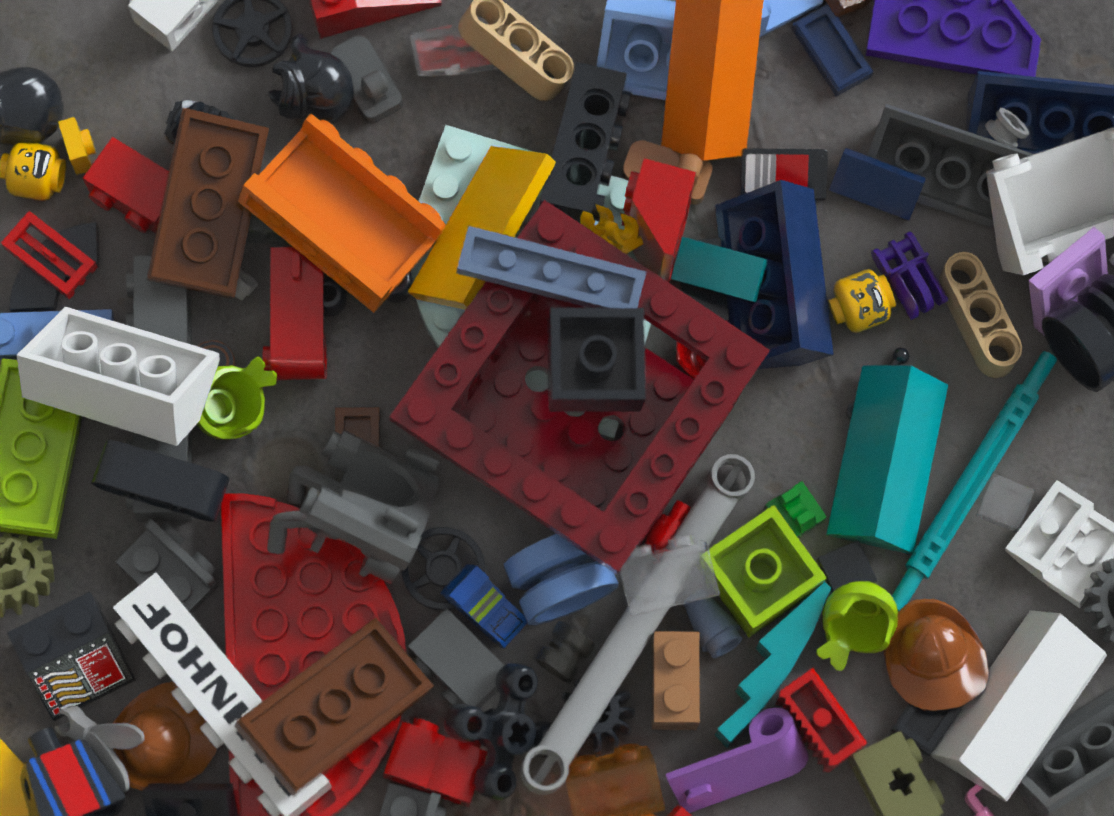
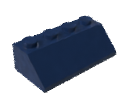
M779 180L716 204L718 237L721 238V247L768 260L757 302L726 294L729 323L770 350L758 369L801 366L834 355L814 189Z

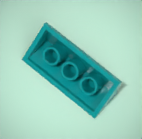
M911 365L862 366L828 522L827 536L853 542L859 540L862 544L910 555L913 554L948 384Z

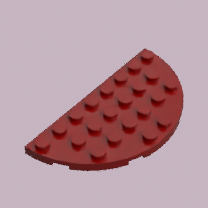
M225 493L221 503L226 657L262 701L375 618L407 653L400 615L385 582L370 573L365 577L359 575L365 557L360 548L341 539L326 537L319 552L316 553L310 550L316 534L307 527L287 529L285 552L282 554L270 553L267 550L272 518L282 512L299 511L300 508L279 502L267 496ZM402 714L325 772L323 775L328 779L332 788L299 816H335L349 805L370 782L387 756L397 734ZM229 750V762H230L235 756H234L233 753ZM229 764L230 783H233L238 816H271L258 800V797L264 793L261 787L253 778L245 784Z

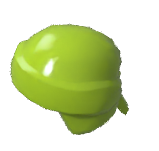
M260 357L254 358L246 368L232 365L218 366L200 421L196 425L206 435L215 439H236L251 433L260 425L263 419L265 405L263 387L276 385L277 374L274 371H264L265 362Z
M870 581L850 582L838 587L829 595L823 607V629L827 642L816 650V655L821 659L830 658V664L836 670L843 671L850 651L878 653L887 649L898 625L897 604L891 594L878 584Z

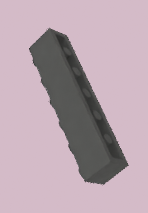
M151 255L134 256V271L126 272L127 296L134 297L133 312H127L126 325L192 345V290L146 280ZM192 430L177 446L137 433H133V440L126 441V444L192 463ZM126 498L127 509L133 510L139 523L147 522L150 518L154 522L193 521L192 517Z

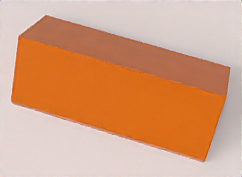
M676 0L661 146L681 154H695L703 161L740 156L742 149L747 148L763 0Z

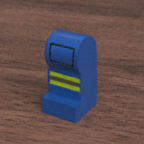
M467 564L440 592L473 625L502 649L527 624L525 616L505 598L506 596L477 565Z

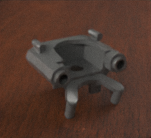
M343 430L341 434L333 431L322 451V455L329 458L328 464L344 471L340 483L307 465L294 467L289 476L287 501L291 504L302 505L299 511L282 512L272 518L269 526L267 550L275 554L284 553L287 529L307 527L316 534L310 550L318 553L326 537L341 539L360 548L365 555L359 575L365 577L370 573L392 584L400 569L405 570L410 563L421 540V534L426 527L439 485V477L428 471L434 472L439 460L409 445L404 454V458L408 459L406 461L346 430ZM306 487H309L310 490L305 497Z

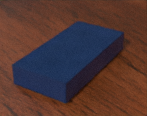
M828 4L793 23L792 30L836 97L872 77L874 71Z
M845 148L829 190L909 221L926 178Z

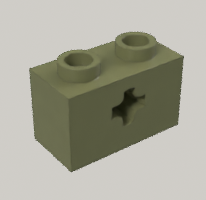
M901 731L852 754L847 760L875 816H941L944 814L940 805L945 802L938 785L933 779L926 780L919 764L923 763V758L916 743L912 738L905 740ZM894 775L898 780L906 778L909 785L904 789L905 796L901 790L892 791L889 784L894 780Z

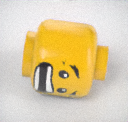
M17 143L11 149L10 154L3 153L0 160V178L5 179L7 190L10 194L22 198L47 201L53 196L54 192L60 193L63 188L66 175V161L60 158L59 152L53 146L38 143Z

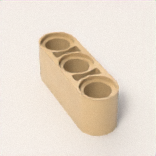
M473 0L459 21L458 30L464 41L538 100L547 101L555 98L574 73L572 58L502 0ZM477 16L484 18L488 24L482 23ZM510 43L517 45L522 52L515 50ZM544 70L550 72L555 79L547 76Z
M969 252L955 253L948 259L939 276V283L949 299L946 304L981 372L992 378L1004 377L1011 372L1022 354L1021 340L980 259ZM962 270L969 275L971 282L967 284L958 283L953 279L951 272ZM981 308L985 310L989 315L990 321L984 323L976 321L971 316L970 309ZM989 347H1002L1008 353L1009 360L998 361L994 359L990 354Z

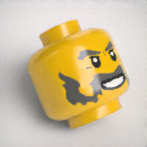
M870 269L836 281L834 285L835 298L828 300L836 324L845 322L848 329L854 333H859L887 322L891 316V309L896 307L894 295L885 275L877 276Z

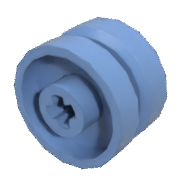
M558 534L526 547L504 563V569L512 588L528 590L519 601L528 625L543 624L565 617L611 594L618 588V581L614 572L597 561L593 562V558Z

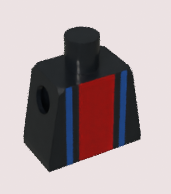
M53 728L42 729L28 738V743L35 758L24 763L20 782L29 816H116L120 813L126 797L85 740H78L62 747Z

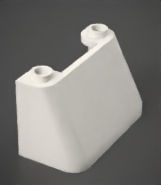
M1114 127L1019 159L1018 154H1011L992 161L994 168L987 171L986 176L997 252L1003 271L1026 275L1043 269L1042 261L1050 263L1056 256H1059L1093 227L1105 235V240L1114 237Z

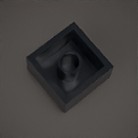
M550 308L547 321L549 412H641L646 400L644 308Z

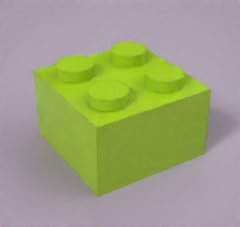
M774 505L702 553L697 564L700 571L748 638L805 600L827 579Z

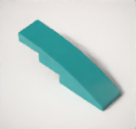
M826 582L820 585L759 641L756 650L764 657L765 661L747 676L735 691L745 704L726 720L715 733V736L726 748L750 725L752 719L762 712L788 677L812 635L829 595L831 587Z

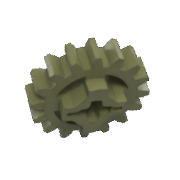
M4 532L3 537H0V617H4L6 609L13 608L17 615H21L22 605L27 603L36 608L39 606L38 595L49 596V583L55 580L54 566L52 563L51 551H44L41 539L30 543L29 535L20 534L18 538L12 537V533Z

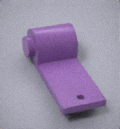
M774 707L758 713L749 725L752 743L667 773V780L680 806L691 813L791 777L800 772L808 761V751L791 714L783 708Z

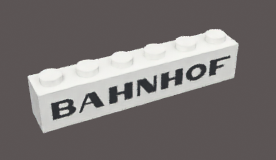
M154 573L113 606L121 619L114 623L131 645L138 639L149 651L143 659L159 679L168 674L178 687L171 693L185 711L189 714L195 708L206 720V723L200 729L212 744L219 748L224 743L235 757L228 763L244 783H248L253 778L261 787L264 793L258 797V800L271 816H279L281 814L284 816H299L332 788L328 779L322 775L293 797L234 727L236 721L263 701L157 573Z

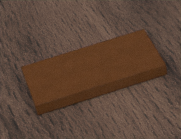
M187 108L181 110L146 280L229 299L235 297L252 214L238 202L242 187L254 173L260 174L269 128Z
M375 618L238 719L234 727L294 797L430 693L434 685L377 618Z

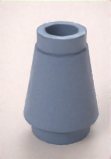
M705 589L695 591L683 601L682 604L686 609L694 631L699 632L700 646L703 652H709L712 658H718L729 653L742 641V636L738 632L740 626L708 595Z

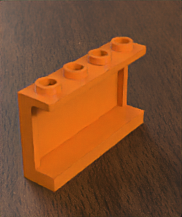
M312 114L304 120L300 131L259 175L254 173L242 187L238 199L241 205L373 313L376 312L434 246L446 227V224L441 220V216L432 206L417 201L407 192V188L398 178L384 174L374 165L373 160L365 151L350 146L340 137L339 132L331 123L319 120Z

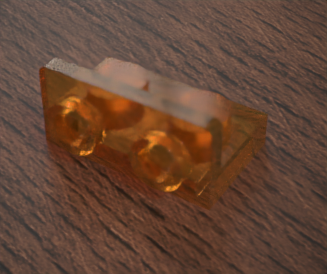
M625 744L614 749L612 754L600 757L595 755L578 756L569 765V773L564 783L572 816H643L666 810L655 760L647 745Z

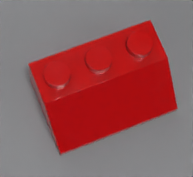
M644 158L640 173L634 171L630 173L625 192L626 200L623 212L635 218L639 225L638 236L642 237L643 245L632 250L638 262L670 283L689 214L696 172Z

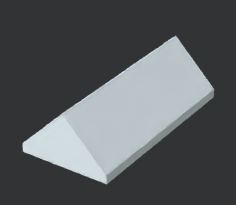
M1030 610L989 668L988 682L985 689L976 698L964 704L930 754L931 757L1007 802L1107 657L1106 652L1061 613Z

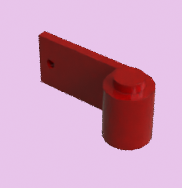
M270 247V346H263L262 359L265 362L264 371H274L277 374V380L326 379L327 344L324 334V272L294 247Z

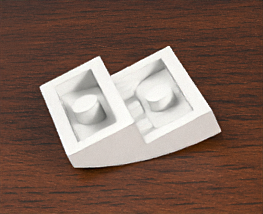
M1056 480L1006 546L1005 551L1035 577L1081 608L1088 598L1084 594V589L1096 587L1097 585L1090 578L1091 573L1096 571L1105 572L1102 562L1114 559V523L1094 510V503Z

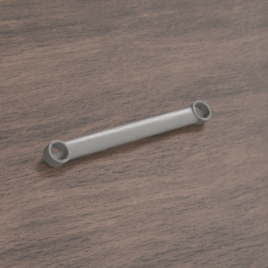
M727 454L720 457L714 463L704 489L538 747L533 748L525 756L520 773L523 784L531 792L538 795H549L556 792L563 785L569 773V765L699 563L700 555L708 549L736 503L742 500L752 488L755 480L754 469L751 463L744 457L737 454ZM724 465L734 466L720 486L717 481L719 467ZM742 471L746 478V486L739 491L730 492L729 489ZM537 755H548L532 780L528 773L531 759ZM555 761H557L561 768L560 778L549 786H542L541 783Z

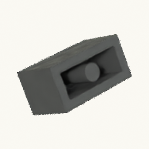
M446 608L408 645L409 652L414 657L412 659L425 676L429 680L434 677L445 688L440 695L451 707L457 704H469L481 709L498 692L495 684L496 675L504 664L449 609Z

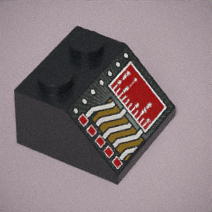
M91 592L7 632L28 678L53 721L65 716L63 714L60 715L59 710L71 706L82 708L136 681L99 602Z

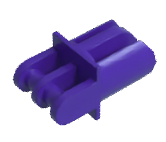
M908 232L904 234L905 239L899 242L892 240L888 242L887 248L881 251L876 248L871 251V254L882 275H885L889 285H891L907 315L912 320L919 316V310L926 313L934 309V302L940 306L948 302L949 299L926 261L929 253H924L914 234ZM908 251H911L914 259L910 261L904 255ZM894 259L898 267L891 270L887 262Z

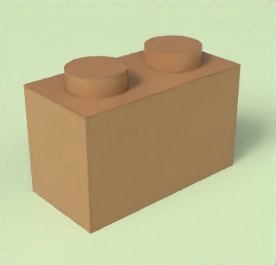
M654 631L651 641L652 730H697L700 724L699 632Z

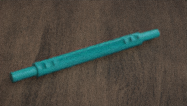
M1042 351L1024 382L1015 386L1012 394L997 415L996 420L946 501L921 538L912 556L905 564L907 571L892 594L897 604V611H900L908 604L923 579L928 580L1016 434L1023 426L1024 421L1031 413L1032 408L1039 400L1037 393L1057 362V358L1051 353Z

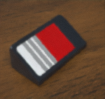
M742 149L740 155V195L783 180L814 189L815 200H826L828 150Z

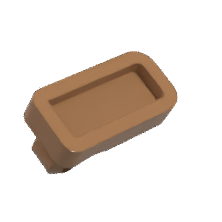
M644 140L636 141L630 146L623 166L624 179L629 180L631 171L640 173L644 158L696 172L690 204L698 205L703 201L713 169L709 161H703L695 154H681Z

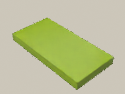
M2 358L0 366V532L57 539L82 416L23 398L18 361Z

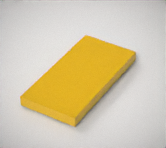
M491 146L408 292L417 300L466 310L486 282L457 274V267L468 226L515 237L556 162L546 153Z

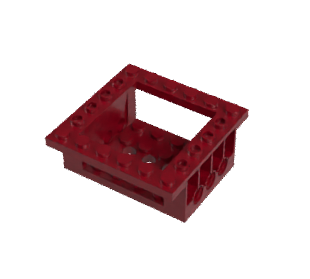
M544 200L517 238L646 271L637 308H644V319L707 361L695 380L645 347L646 400L641 412H585L580 416H570L566 412H549L548 388L541 392L533 391L526 385L525 377L534 370L543 371L548 375L547 321L550 308L586 307L486 281L389 416V421L618 575L630 555L639 548L731 413L742 391L770 350ZM607 418L616 420L623 427V436L616 441H607L599 433V424Z

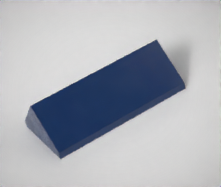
M978 71L968 93L966 131L996 141L989 134L985 125L989 120L995 121L997 119L996 112L1000 108H1004L1018 117L1029 131L1025 139H1017V149L1036 154L1113 128L1114 85Z

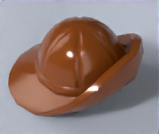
M936 599L913 600L898 611V625L888 648L884 650V657L891 684L901 697L915 707L935 711L961 707L980 695L988 682V662L986 651L967 619L953 606Z
M174 682L162 683L140 693L113 721V723L135 725L143 731L145 736L143 743L137 747L113 749L127 771L131 788L142 791L150 783H187L201 774L216 754L217 748L200 729L206 723V720L196 708L189 714L185 711L171 693L178 687Z

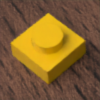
M75 117L58 121L66 150L76 175L87 172L92 166L89 155L96 154L89 129L81 131Z

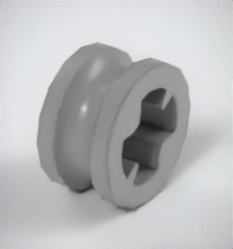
M1000 108L996 112L997 119L995 121L989 120L985 127L997 142L1017 148V139H1025L1029 131L1024 123L1013 113Z

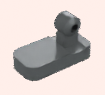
M354 36L333 48L331 54L339 58L351 73L354 86L353 101L366 122L376 123L402 108V95L367 38Z

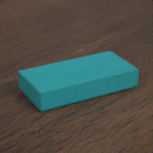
M682 237L671 279L757 302L768 260Z

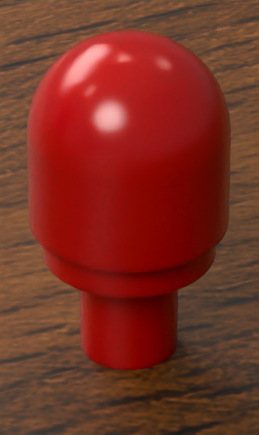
M676 500L668 516L660 515L645 538V548L651 557L656 560L659 559L691 509L690 506Z

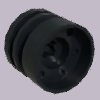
M1108 274L1102 275L1091 284V287L1087 286L1079 292L1077 302L1068 300L1042 319L1043 333L1056 358L1078 383L1094 392L1102 390L1114 381V276Z

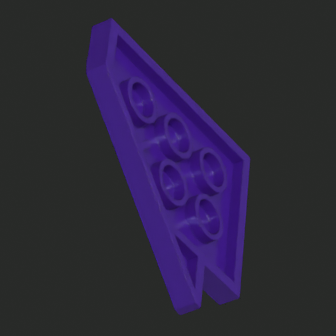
M874 0L865 56L975 75L978 71L1036 77L1041 38L1011 0Z

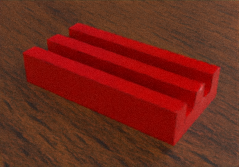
M30 211L25 214L1 242L2 247L69 300L75 294L74 290L87 281L85 277L90 272L93 274L98 268L94 260ZM32 226L81 266L76 271L27 233L26 230ZM19 239L22 240L70 279L65 283L15 243Z

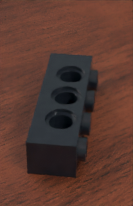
M580 62L576 63L551 157L556 163L544 184L539 207L546 200L580 224L583 211L591 213L595 221L600 220V214L595 204L604 206L606 197L598 194L600 184L609 186L614 161L607 159L609 150L618 151L623 126L616 125L618 116L626 117L632 93L624 90L627 73Z

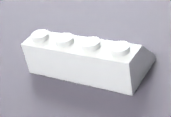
M64 307L17 354L23 398L177 446L200 421L219 363V353Z

